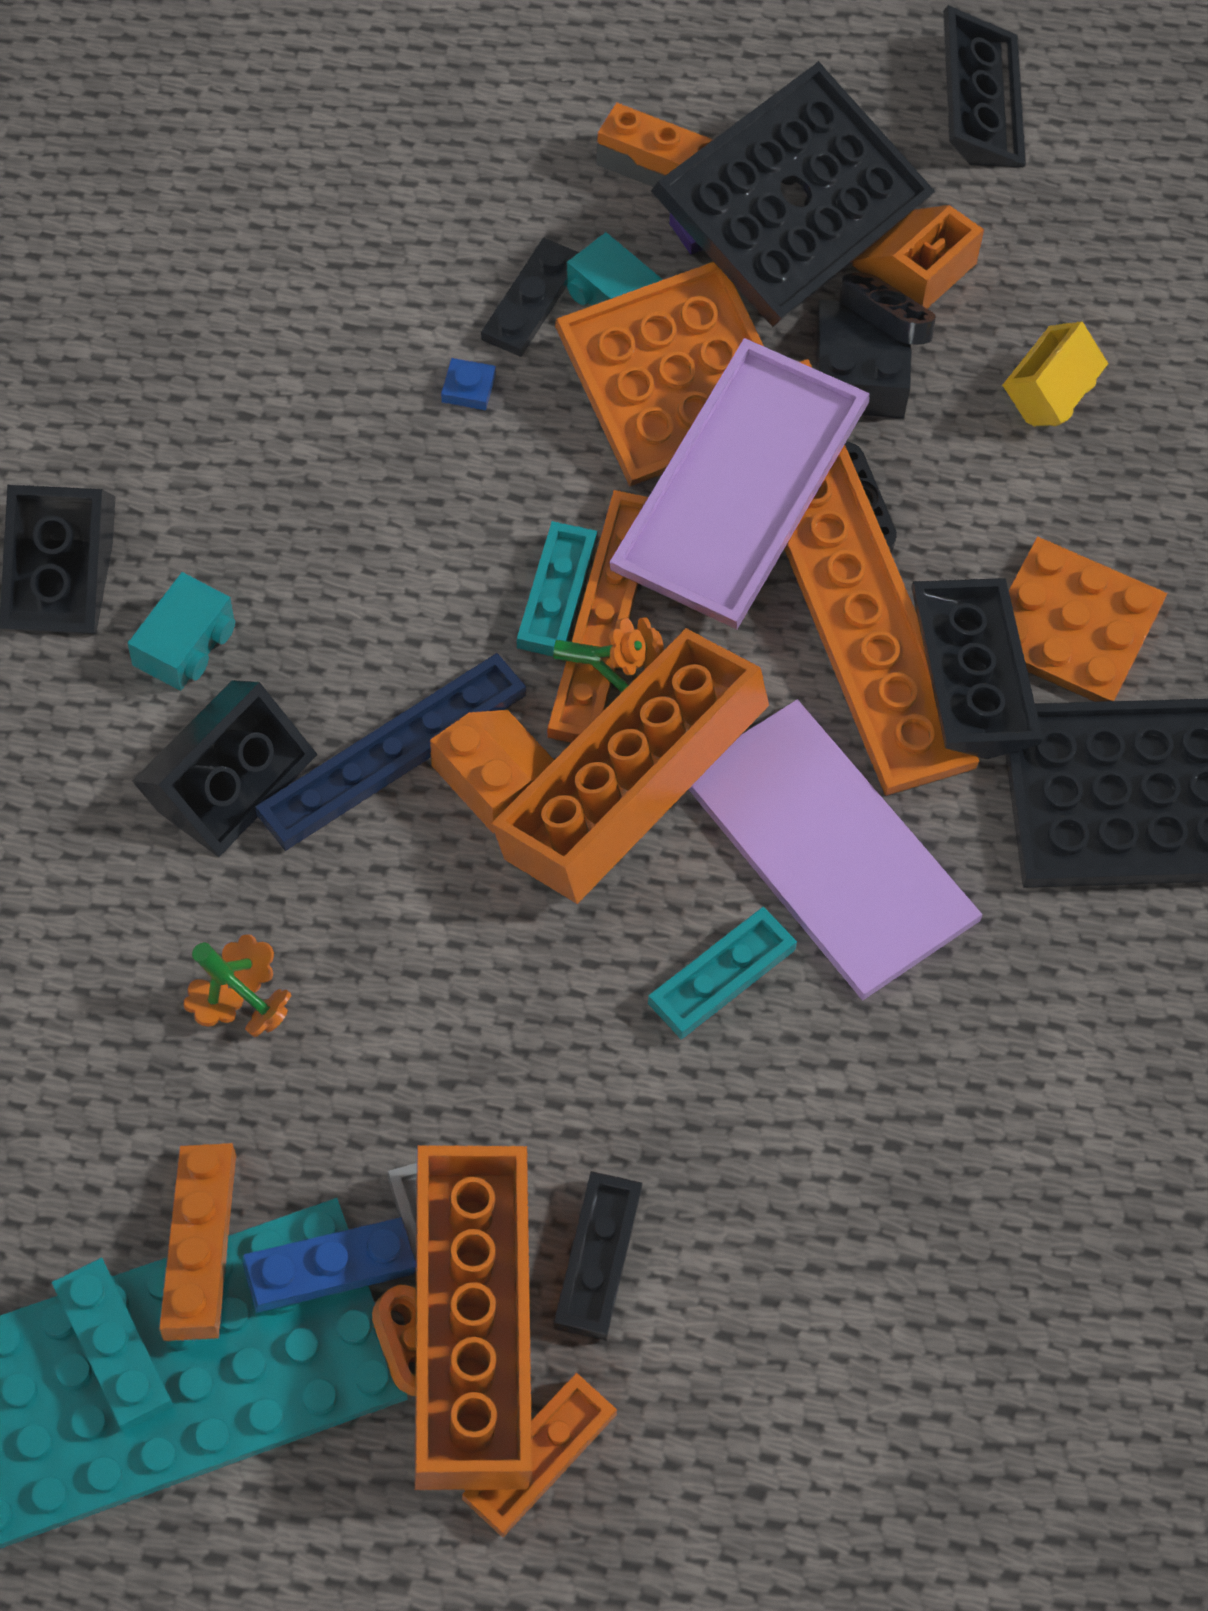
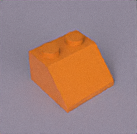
M509 710L469 712L430 739L432 767L492 833H494L491 823L554 761L549 753Z

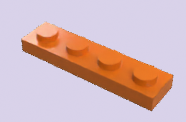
M233 1143L180 1146L159 1327L163 1341L219 1338L236 1153Z

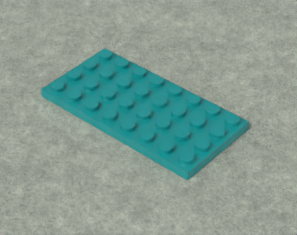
M337 1198L229 1235L219 1338L163 1341L159 1327L167 1257L111 1276L173 1403V1407L122 1432L58 1295L0 1315V1549L408 1400L407 1393L401 1391L395 1385L390 1375L372 1320V1311L375 1303L369 1286L258 1313L255 1311L242 1264L244 1254L348 1230Z

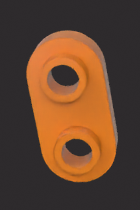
M397 1285L388 1289L376 1301L372 1311V1320L393 1382L401 1391L410 1396H415V1375L409 1369V1362H415L416 1288L409 1285ZM391 1311H397L402 1314L405 1321L404 1325L394 1322Z

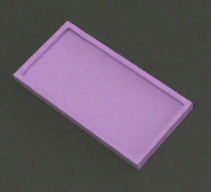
M744 338L610 560L611 571L737 630L867 407L869 393Z
M798 699L741 734L688 789L862 1001L981 921L983 914Z

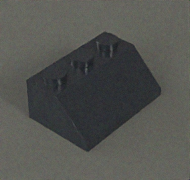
M231 680L132 782L158 813L217 857H220L256 820L258 816L255 806L287 787L318 754L260 682Z

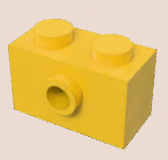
M1083 321L1050 325L1002 386L1025 422L1032 426H1058L1066 422L1073 415L1075 406L1087 392L1094 388L1097 383L1096 379L1109 363Z

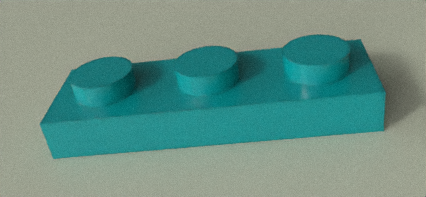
M551 521L517 635V649L553 656L555 641L569 640L597 543L596 530Z
M763 906L648 995V1005L682 1040L796 950L797 941Z
M101 1257L51 1282L122 1432L173 1407L169 1394L103 1258Z

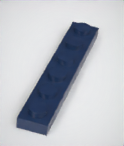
M496 653L255 806L257 816L281 847L287 851L431 758L430 739L469 712L505 710L526 696V686L501 656Z

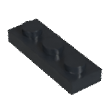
M543 237L481 331V340L522 357L566 289L567 262L579 252Z
M593 1171L590 1172L556 1311L554 1329L607 1341L641 1196L642 1182Z

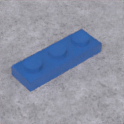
M402 1217L244 1254L242 1260L256 1313L414 1275L416 1270V1262Z

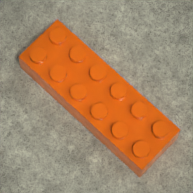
M686 628L491 823L504 860L578 904L769 706L761 667Z
M418 1146L416 1167L415 1490L528 1489L532 1474L527 1146Z

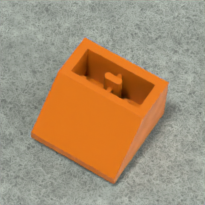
M950 205L914 209L855 259L852 266L862 273L880 278L920 305L928 308L976 265L984 229Z

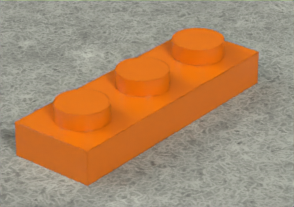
M576 1372L531 1420L532 1474L528 1489L465 1490L462 1493V1500L503 1538L617 1416V1409Z

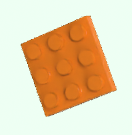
M1037 536L1009 589L1027 672L1094 702L1115 701L1168 593Z

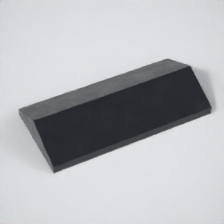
M947 5L943 10L949 142L972 166L1025 167L1018 35ZM1001 43H1007L1013 153L1008 152Z
M1006 578L913 581L911 589L945 748L984 759H991L1040 745L1043 736Z

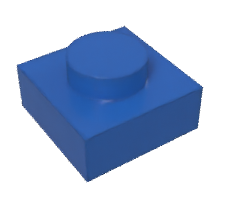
M451 358L441 393V402L486 410L496 376V366Z

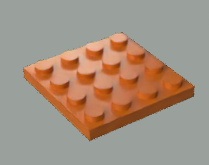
M715 262L559 317L555 323V328L629 487L663 474L743 339L746 338L764 346L735 285Z

